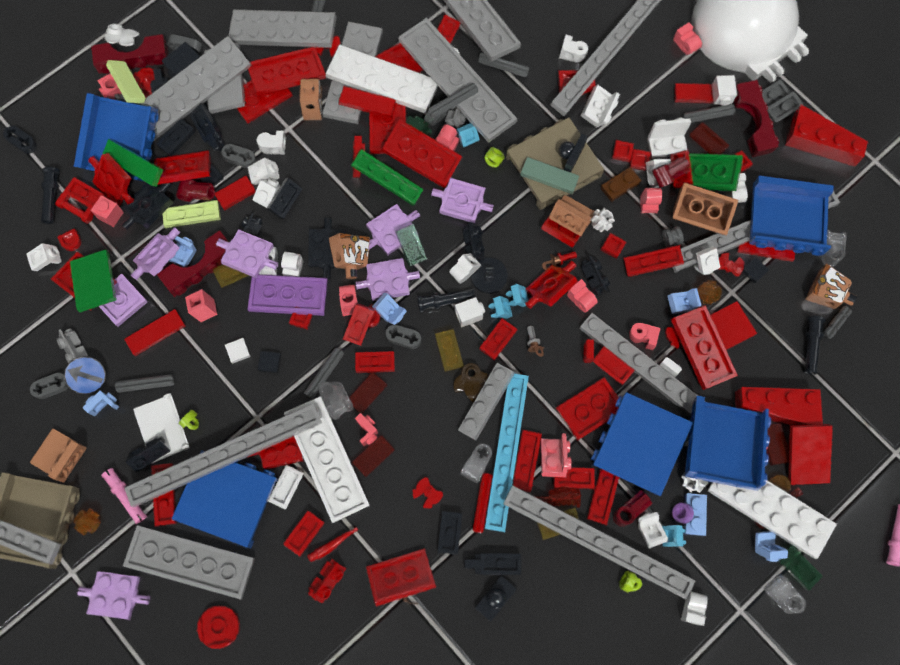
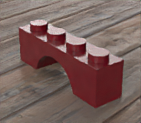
M163 34L145 37L141 46L132 52H119L110 43L91 45L93 65L99 74L110 73L106 66L108 60L124 61L128 68L132 69L162 65V60L169 55L168 45Z
M757 80L737 84V96L734 99L735 106L749 112L755 121V132L747 140L751 157L772 153L779 147V140L773 130V121L769 118L767 112L768 106L762 96V87L758 84Z
M220 230L204 241L205 253L197 264L191 267H179L172 263L157 274L174 297L184 294L187 288L193 284H198L204 276L215 272L218 266L222 264L221 259L226 249L216 244L219 238L227 242L228 240Z

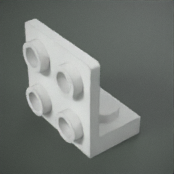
M677 118L671 121L659 120L654 123L647 138L651 159L670 157V154L687 150L684 135L691 124L690 118Z

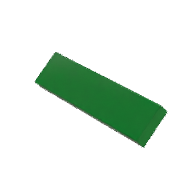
M108 139L102 154L108 153L121 168L151 186L157 187L163 172L162 168L119 143Z
M362 149L351 164L353 168L412 206L415 205L424 190Z

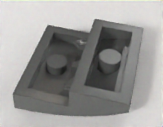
M781 79L762 90L764 102L768 106L769 118L772 119L774 124L795 112L800 105L804 106L795 91L790 93Z

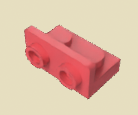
M562 433L561 439H541L542 476L566 477L567 470L571 469V457L567 455L570 452V441H567L566 433Z

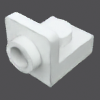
M42 243L27 253L32 271H39L49 263L59 264L62 262L57 247Z

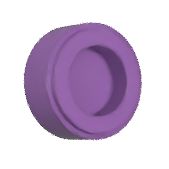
M681 502L674 506L672 515L675 521L686 524L692 520L694 511L689 504Z

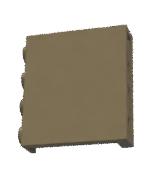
M570 118L561 119L554 126L542 129L539 134L527 137L518 145L510 146L507 150L506 159H511L520 174L527 157L564 170L567 160L560 157L558 148L565 141H570L576 145L581 134ZM587 143L571 172L579 176L574 192L600 178L604 171L603 166ZM523 177L537 199L536 205L539 210L553 204L558 199H562L564 195L570 194Z
M2 472L0 477V520L61 544V547L53 564L44 563L3 545H0V558L56 569L62 560L61 551L68 539L67 531L69 524L74 519L73 510L80 498V488Z

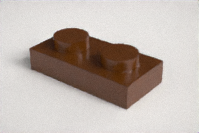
M629 167L603 184L600 189L613 202L639 185L642 180Z

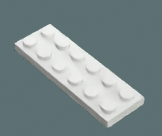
M339 45L326 72V78L365 92L396 99V103L423 113H427L438 87L431 77Z
M320 396L286 411L284 414L287 416L311 404H314L318 411L322 424L299 433L294 437L332 523L370 505Z
M769 481L758 491L712 482L707 490L814 559H818L837 525Z

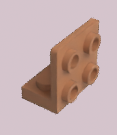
M564 195L561 200L558 199L549 219L582 236L591 222L592 213L595 211Z
M52 429L30 463L48 473V476L54 480L65 482L87 448L59 431Z

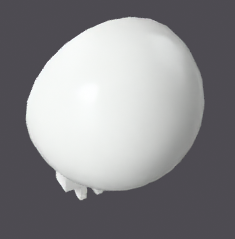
M698 0L693 9L691 19L692 31L701 39V51L714 63L730 70L744 72L752 81L758 79L761 75L768 79L769 82L775 81L776 75L780 76L784 73V69L778 63L784 57L788 56L794 62H799L801 60L800 55L804 57L809 54L808 48L803 44L808 35L798 26L799 11L796 0Z

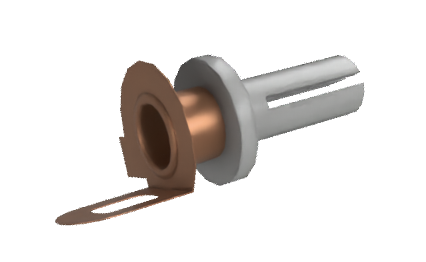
M528 326L527 331L530 339L527 342V345L530 346L528 351L536 352L538 356L542 357L544 356L543 349L545 347L539 346L540 339H536L534 327Z

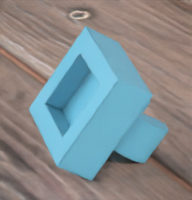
M471 123L457 128L460 144L463 147L479 141L477 129Z
M519 284L511 286L512 291H508L506 296H513L514 299L508 302V305L525 307V303L528 301L526 288Z
M501 296L493 298L494 303H491L488 307L491 309L496 308V313L492 314L491 317L505 319L512 317L508 299Z
M682 525L662 526L668 537V542L663 543V547H680L686 544V541L683 540V533H686V530L682 528Z

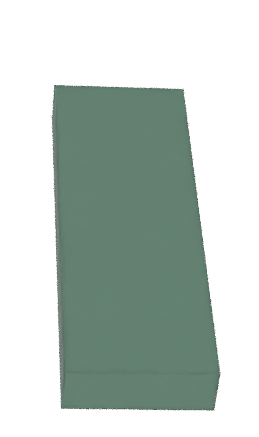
M527 157L520 175L572 195L579 176L529 157Z

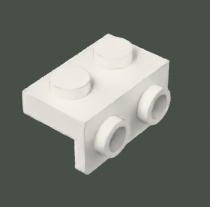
M595 86L582 111L581 117L595 127L606 125L611 119L613 109L618 104L617 100L620 94L616 92L611 95L601 86Z

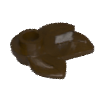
M468 363L462 368L461 375L455 378L454 391H464L466 396L474 402L489 375L481 372L476 364ZM470 369H473L475 372L472 377L468 375Z

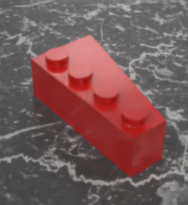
M800 105L793 115L785 145L855 167L864 158L868 141L809 108Z
M741 387L735 391L736 408L760 413L765 409H769L771 421L786 423L790 426L823 424L821 392L819 389Z

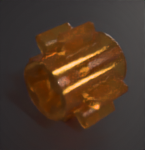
M708 280L698 287V294L703 303L712 304V302L716 303L720 299L722 290L719 285H716V281Z
M91 508L87 512L81 510L74 518L73 523L76 524L74 528L83 535L87 531L93 533L100 525V520L98 519L100 515Z

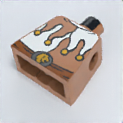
M301 79L300 104L304 120H322V87L319 79ZM309 104H312L315 107L310 109Z
M339 233L329 238L334 266L345 269L346 279H356L357 270L367 266L369 237Z
M826 264L819 270L805 299L836 309L843 302L852 306L857 296L848 292L852 284L851 280Z

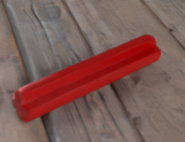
M488 473L482 474L473 524V531L476 533H483L493 479V475Z

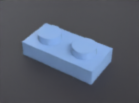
M686 493L685 503L693 508L694 516L689 523L684 524V529L686 530L684 534L706 536L707 495Z

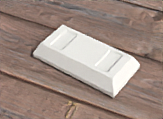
M286 465L268 502L286 510L304 473Z

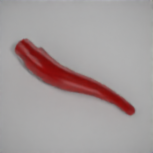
M356 527L315 549L314 552L307 555L309 561L313 562L316 559H321L332 552L346 538L357 532L358 528Z

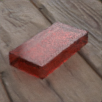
M703 122L690 134V137L709 154H722L729 147L728 143Z
M372 372L347 402L359 413L363 414L387 387V384Z
M782 424L770 425L767 431V435L770 436L767 449L770 465L788 463L789 449Z
M381 435L352 463L367 477L395 449Z

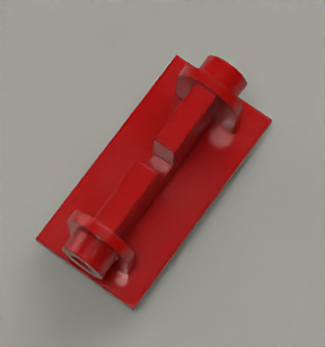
M333 559L330 562L327 561L320 571L324 579L321 580L319 577H316L308 588L310 590L308 594L323 604L331 595V590L336 583L342 579L346 568Z

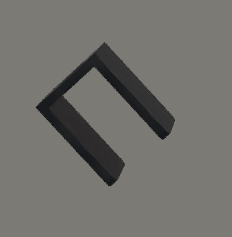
M184 42L166 56L162 63L169 69L167 71L168 75L173 78L200 58V56Z

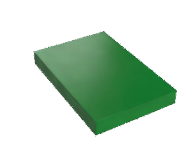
M690 154L693 186L706 190L737 191L743 162L742 155Z
M107 250L70 261L76 308L79 312L117 300L110 256Z

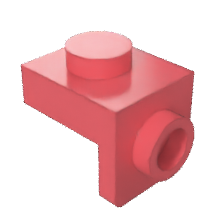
M360 413L355 420L367 432L360 442L363 446L366 444L371 445L377 439L376 435L378 434L377 429L373 426L375 422L368 415L364 417Z

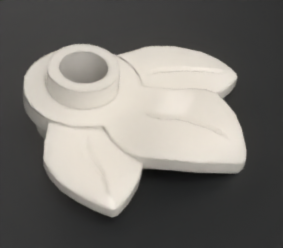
M110 24L106 30L105 40L111 44L118 42L123 46H132L135 43L133 37L138 36L139 33L131 29H123L118 24Z

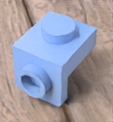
M176 236V245L180 249L169 261L180 267H187L197 249L193 245L194 242L189 238L183 237L182 239Z
M696 288L687 292L672 293L667 296L672 314L689 312L701 307L700 297Z
M383 293L372 306L386 322L394 325L401 321L403 315L407 312L405 308L400 307L387 293Z
M99 391L96 395L88 398L86 405L82 408L95 417L107 404L116 410L119 406L115 403L117 399L111 393L105 394Z
M773 532L756 533L755 553L771 562L788 558V550L775 544V534Z

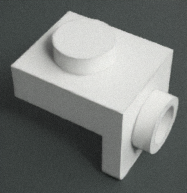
M266 158L248 167L252 184L257 185L260 183V180L268 178L279 179L277 164Z
M272 178L260 180L252 200L267 208L280 188L279 182Z
M714 246L696 253L698 264L694 265V267L701 274H711L714 270L720 268L717 248Z
M657 512L652 514L646 513L639 518L638 528L648 548L668 542V537L659 522Z

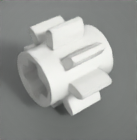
M603 208L601 211L597 209L592 213L593 217L590 221H592L593 228L600 232L603 230L608 231L612 228L611 224L615 221L612 212Z
M685 473L681 476L684 479L683 486L690 492L694 490L701 492L703 487L708 484V481L685 477Z

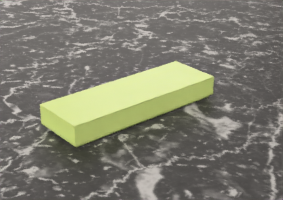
M108 60L106 66L126 102L144 103L146 98L124 61Z
M217 200L170 207L162 214L165 228L221 220L219 202Z

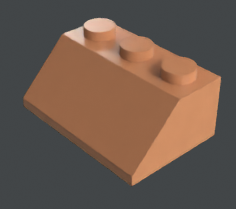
M684 183L680 188L672 219L727 236L739 200Z

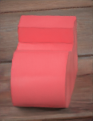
M690 22L679 28L673 39L687 55L702 47L701 39L692 31L693 26Z
M444 125L436 141L455 151L459 143V138L455 137L457 135L456 129L450 125Z
M645 188L640 195L641 213H658L659 204L662 201L661 188Z
M582 279L567 293L572 302L585 313L598 303L597 298L588 290Z
M355 285L339 286L343 316L352 315L356 303H358Z
M636 323L632 326L629 337L635 343H647L646 348L654 350L660 328Z

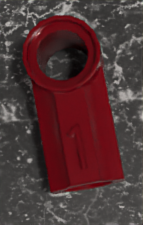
M681 157L652 170L659 188L673 183L674 179L689 172L690 164L688 160Z
M192 179L180 181L176 193L178 199L186 202H191L192 199L210 201L215 195L214 186L211 183L195 182Z
M640 490L614 512L613 520L618 526H626L632 523L653 503L649 496ZM621 511L628 515L627 521L621 519Z

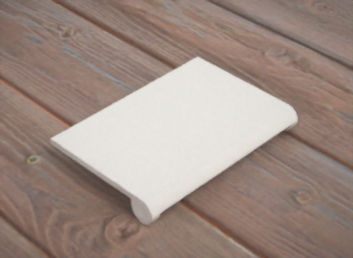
M171 393L164 395L163 398L133 409L145 446L146 443L155 439V437L159 438L162 436L166 442L164 444L171 450L156 461L190 448L184 430L178 424L180 418Z

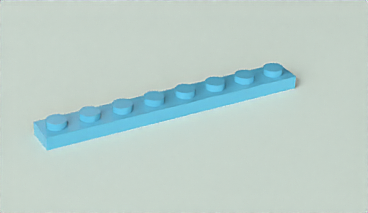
M514 374L506 390L485 529L505 532L509 507L505 506L503 502L513 482L529 377L526 375Z

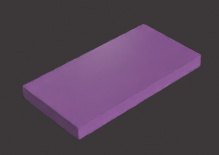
M258 274L257 278L252 277L248 311L324 316L328 279Z

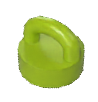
M490 147L485 155L486 163L495 168L505 158L504 154L494 147Z
M190 410L178 424L182 428L187 426L191 430H196L199 427V421L195 418L198 414L194 410Z
M626 571L620 580V589L627 593L637 591L642 586L641 579L637 578V575L631 571Z

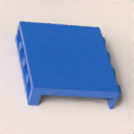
M87 93L74 167L95 171L94 167L88 162V159L94 156L100 161L108 139L119 143L149 161L152 156L151 145L155 139V123L159 119L158 109ZM124 170L131 177V179L143 181L135 175Z
M758 176L753 183L749 244L756 245L758 248L772 247L779 251L787 249L793 250L795 253L808 252L816 256L824 255L831 249V245H827L828 201L829 196L833 193V185Z
M626 392L623 396L619 395L615 406L618 409L615 414L611 413L608 419L609 429L607 432L603 431L599 442L602 444L599 450L595 449L591 460L594 461L592 465L657 496H661L693 422Z
M696 396L692 402L690 422H693L689 431L685 477L758 491L767 482L765 466H767L769 455L766 454V447H768L770 442V436L767 435L771 424L769 409H765L760 413L705 402V397Z
M238 461L188 483L172 520L251 549L254 543L252 540L275 482H278V479L274 477L275 473L264 469L262 473L256 470V466L245 463L243 466L238 464Z

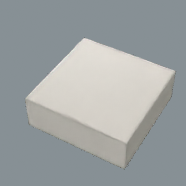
M243 338L225 345L232 364L251 357Z
M668 357L659 365L674 377L682 370L679 365Z

